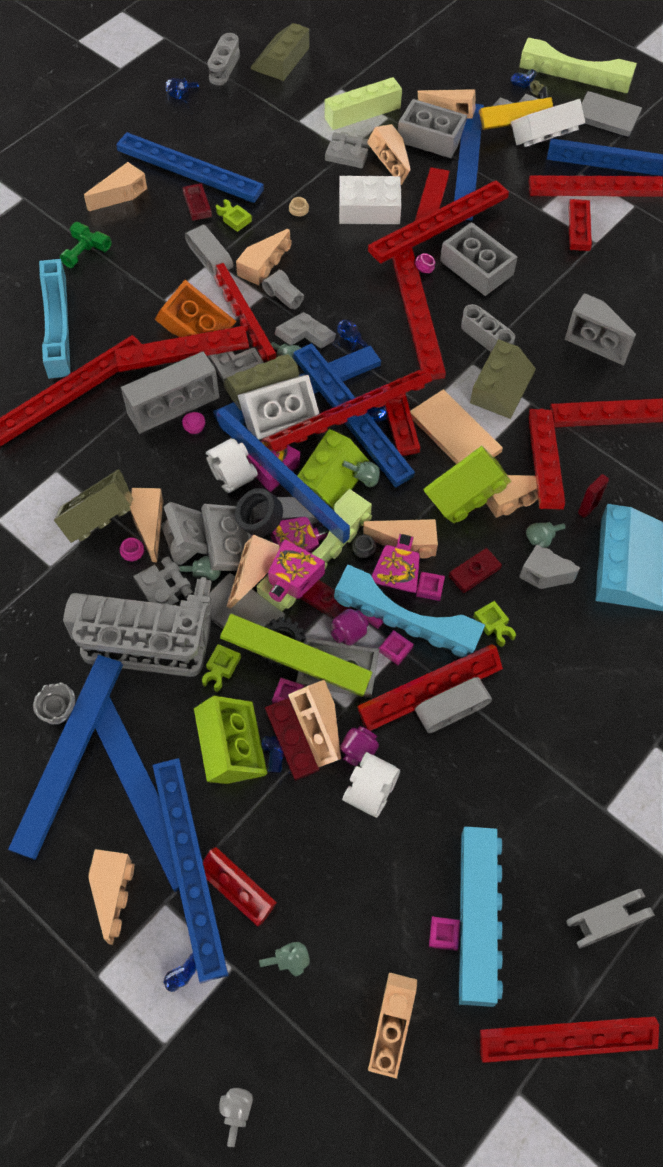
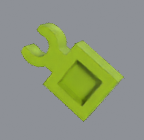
M226 199L223 200L224 208L216 205V213L219 216H223V221L237 232L252 221L251 214L239 205L232 207L230 201Z
M495 601L474 612L473 617L475 620L485 624L483 629L487 635L495 633L496 642L499 646L503 647L506 642L502 635H508L511 640L515 639V631L511 627L505 626L508 624V617Z
M218 644L206 664L207 669L211 672H207L203 676V686L206 687L210 680H215L217 682L214 685V690L218 692L222 688V677L230 679L241 659V654Z

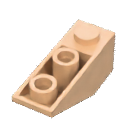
M475 90L418 91L419 101L466 114L467 119L473 118L476 109Z
M392 124L375 127L367 143L392 176H400V184L402 185L411 170L403 138Z
M127 162L84 194L87 210L92 211L135 199L147 190L145 173Z
M286 229L247 247L236 261L237 276L260 285L263 279L269 276L270 270L274 265L279 263L285 251L287 252L290 249L292 243L290 240V230Z
M507 475L512 482L507 485L505 490L492 495L486 502L494 516L497 518L501 515H509L517 508L530 506L538 500L536 476Z
M95 849L88 878L103 938L108 944L113 945L114 937H119L122 920H119L121 908L125 909L127 904L128 891H125L127 880H132L134 864L128 854Z
M389 973L368 1071L397 1078L416 995V979Z

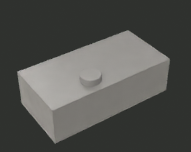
M204 351L121 387L127 414L139 434L219 398L216 370Z

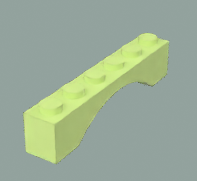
M528 37L522 51L520 68L628 93L637 63L621 59L602 62L579 60L558 52L546 41Z
M350 489L334 504V511L350 525V537L346 541L349 543L355 538L357 531L363 526V522L370 521L372 518V504ZM329 531L325 540L312 554L325 561L326 569L327 563L332 558L338 557L346 542L343 544ZM268 575L257 585V593L281 612L285 608L289 609L296 600V598L289 594H286L281 602L272 599L269 596V592L273 585L269 583Z

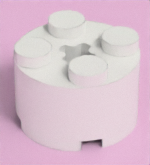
M230 438L206 452L208 455L206 459L211 471L217 480L220 479L225 483L222 485V488L227 493L236 490L258 476L252 463L249 464L246 458L248 456L246 447L243 443L238 444L235 439Z
M366 752L360 767L356 766L350 777V781L353 782L352 787L349 786L342 800L377 818L387 802L386 799L389 793L392 792L397 782L400 769Z

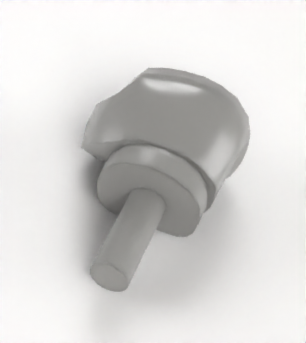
M231 1088L226 1095L221 1096L219 1102L220 1113L225 1116L224 1123L231 1125L227 1143L229 1147H235L238 1127L246 1126L253 1103L252 1094L242 1088Z

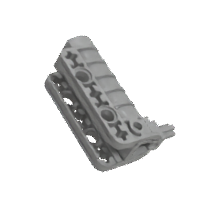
M204 577L197 579L194 595L188 594L187 601L181 600L180 606L72 593L66 604L63 622L71 639H74L75 643L80 646V654L88 664L94 665L97 656H102L101 653L105 651V657L110 658L111 652L122 653L123 656L117 661L122 662V668L189 677L196 676L203 668L209 638L210 614L212 610L209 593L212 581ZM96 650L100 653H93L91 657L86 651ZM145 656L148 659H143L142 663H139L137 658L134 657ZM153 657H154V663H155V664H152V662H151V660H150V659H153ZM160 658L173 660L168 666L159 664ZM193 659L197 665H193L192 669H188L186 664H182L189 663Z

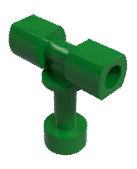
M75 222L72 224L70 232L73 238L78 239L79 243L72 250L66 249L60 255V259L65 266L73 268L78 263L77 256L84 249L90 250L92 247H95L103 252L109 250L112 245L110 236L99 231L92 233L88 226Z

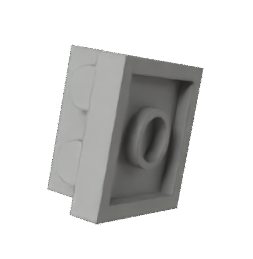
M173 502L165 505L164 510L168 519L161 524L173 561L178 565H182L197 552L209 555L202 512Z

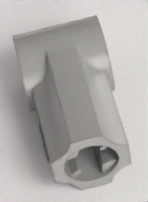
M278 270L262 281V287L267 295L270 297L276 296L290 309L293 308L295 310L304 300V294L290 283L288 276L282 270Z

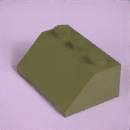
M292 23L273 38L252 64L251 70L284 81L309 49V28Z
M498 339L473 386L470 403L511 419L536 368L518 346Z
M287 354L269 362L258 364L248 370L237 372L227 377L223 385L241 411L238 399L239 394L298 377V367L290 355Z
M118 469L60 506L54 521L70 543L77 539L83 541L91 535V530L96 527L99 529L105 527L111 522L110 519L115 515L120 517L131 509L133 497L120 470Z

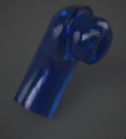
M530 69L527 74L516 73L512 75L511 83L514 86L527 87L537 76V72L534 69Z
M265 736L262 739V749L270 751L268 771L281 772L283 758L281 745L277 737Z
M193 953L189 955L183 965L169 971L165 975L163 983L166 990L175 992L180 987L189 983L197 971Z

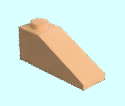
M132 488L131 495L133 501L129 511H131L133 521L152 562H157L163 511L161 489Z
M435 519L363 522V535H369L374 539L375 543L396 547L399 534H405L414 537L410 551L418 552L420 558L436 556L438 541Z
M253 535L245 543L226 607L231 609L269 572L279 551V545L256 535Z
M325 679L288 694L318 767L341 759L335 704Z

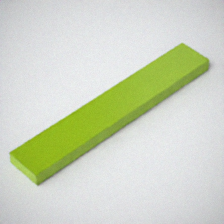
M231 613L220 636V639L317 679H325V682L363 697L373 673Z

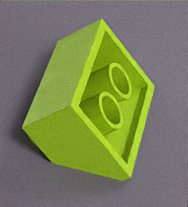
M329 429L298 474V477L334 510V504L349 489L352 490L358 481V478L353 477L354 471L342 466L343 462L347 461L356 466L358 462H369V460L350 438Z
M480 446L423 490L448 520L455 523L464 520L473 509L483 506L492 495L505 490L512 481L499 462L483 446Z
M212 696L194 708L207 782L229 784L267 775L253 702Z

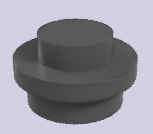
M360 535L353 541L352 550L356 556L368 558L375 553L376 543L369 535Z

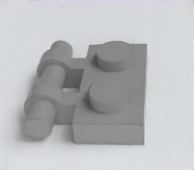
M333 132L332 140L338 142L330 141L325 153V161L363 168L368 155V149L363 147L370 148L367 143L369 139H365L361 135L357 137L350 136L346 132Z
M165 557L161 561L165 567L162 571L159 572L157 567L153 565L133 576L148 602L179 606L180 603L177 596L183 594L187 599L188 594L194 595L190 588V582L187 578H183L179 572V566L176 562H172L170 557ZM172 578L176 583L175 586L171 588L166 582V580Z

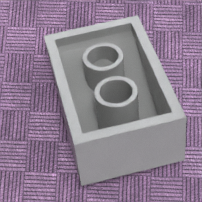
M584 293L573 310L565 340L624 365L636 333L604 301Z

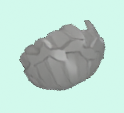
M61 682L55 685H44L42 692H38V695L35 696L33 703L34 713L39 719L49 724L63 723L70 717L75 706V694L72 689Z

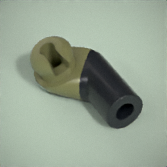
M537 80L531 82L530 91L534 96L540 99L549 98L548 88L545 85L540 84Z

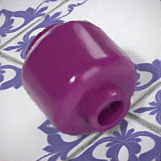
M346 609L332 620L331 626L333 630L331 635L338 644L342 642L352 646L367 634L368 620L361 611Z
M359 726L358 729L351 728L340 745L341 752L345 754L343 760L356 767L361 763L366 752L374 755L379 746L375 740L377 736L362 726Z

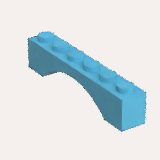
M61 259L39 261L45 316V337L42 344L43 363L48 378L66 377L71 374L66 275Z
M348 564L335 589L334 598L339 604L345 607H354L365 616L380 618L390 627L397 626L405 630L410 636L424 638L431 645L449 649L454 655L461 658L474 652L485 627V624L465 615L436 618L410 612L385 596L369 573Z

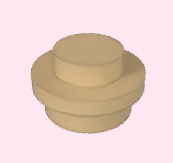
M296 197L289 204V211L294 216H304L309 211V204L304 198Z

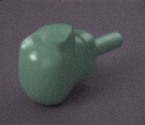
M274 342L271 343L272 347L277 350L278 357L289 354L294 360L293 352L301 349L297 345L283 344L279 346Z
M344 461L342 466L354 471L353 477L362 481L366 487H374L379 481V467L372 462H358L356 466L347 461Z
M550 522L534 523L526 529V536L533 546L539 545L542 548H547L551 544L552 538L555 537V532L565 529V524L553 526Z
M209 555L199 560H194L193 566H179V572H193L194 578L204 577L211 581L216 580L221 573V570H211Z
M292 942L281 947V949H277L275 951L276 957L259 960L260 967L278 964L280 970L288 969L294 976L304 973V969L310 963L308 950L300 942Z

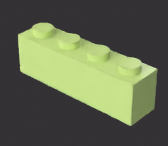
M392 77L325 99V120L332 130H336L400 109L402 88Z

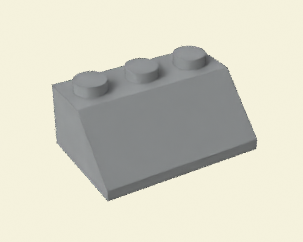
M412 99L399 120L398 133L402 136L405 145L452 158L458 147L467 115Z

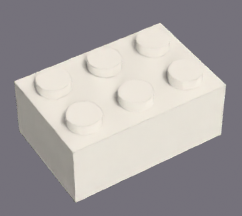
M577 99L511 121L516 145L524 143V147L579 130L578 126L585 123L581 100Z
M340 176L339 224H400V176Z
M309 375L294 377L238 395L247 429L257 439L270 436L319 414Z

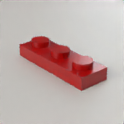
M570 199L568 204L570 250L590 251L592 246L590 200Z
M407 397L392 398L386 401L387 404L384 407L395 448L402 456L420 453V445Z
M217 847L211 849L203 861L207 880L256 926L261 925L277 902Z

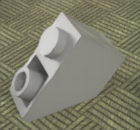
M536 545L523 565L519 578L543 589L573 583L580 567L576 566L571 560L559 557L550 549Z

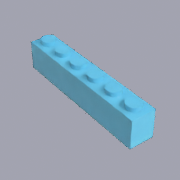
M464 827L461 833L459 1005L494 1007L498 1003V999H502V981L497 979V969L502 968V951H497V939H502V922H497V910L501 911L502 893H497V882L502 880V866L497 865V855H501L502 838H497V829Z

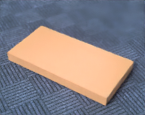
M444 389L410 411L413 421L456 464L480 446H483L493 457L502 452L503 447Z

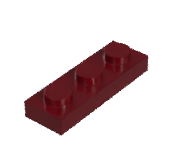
M287 698L265 707L294 780L296 781L318 772L319 767L290 699Z

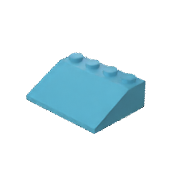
M607 504L601 518L595 601L663 611L662 521L632 507Z

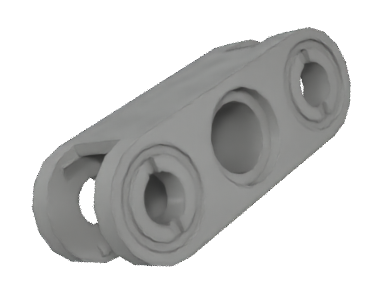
M223 34L208 60L209 80L214 85H223L227 82L239 59V38L236 34Z
M642 889L627 893L566 921L568 926L579 925L585 938L577 942L578 947H586L654 917L655 914L651 907L629 915L626 909L627 906L645 898Z

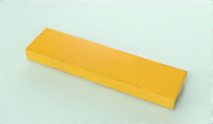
M552 98L481 108L479 114L482 129L512 126L511 121L553 107Z

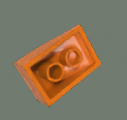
M187 280L183 281L155 318L158 323L178 337L232 328L236 323L231 316Z

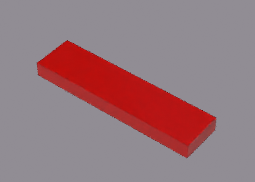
M430 167L415 221L440 209L450 171Z

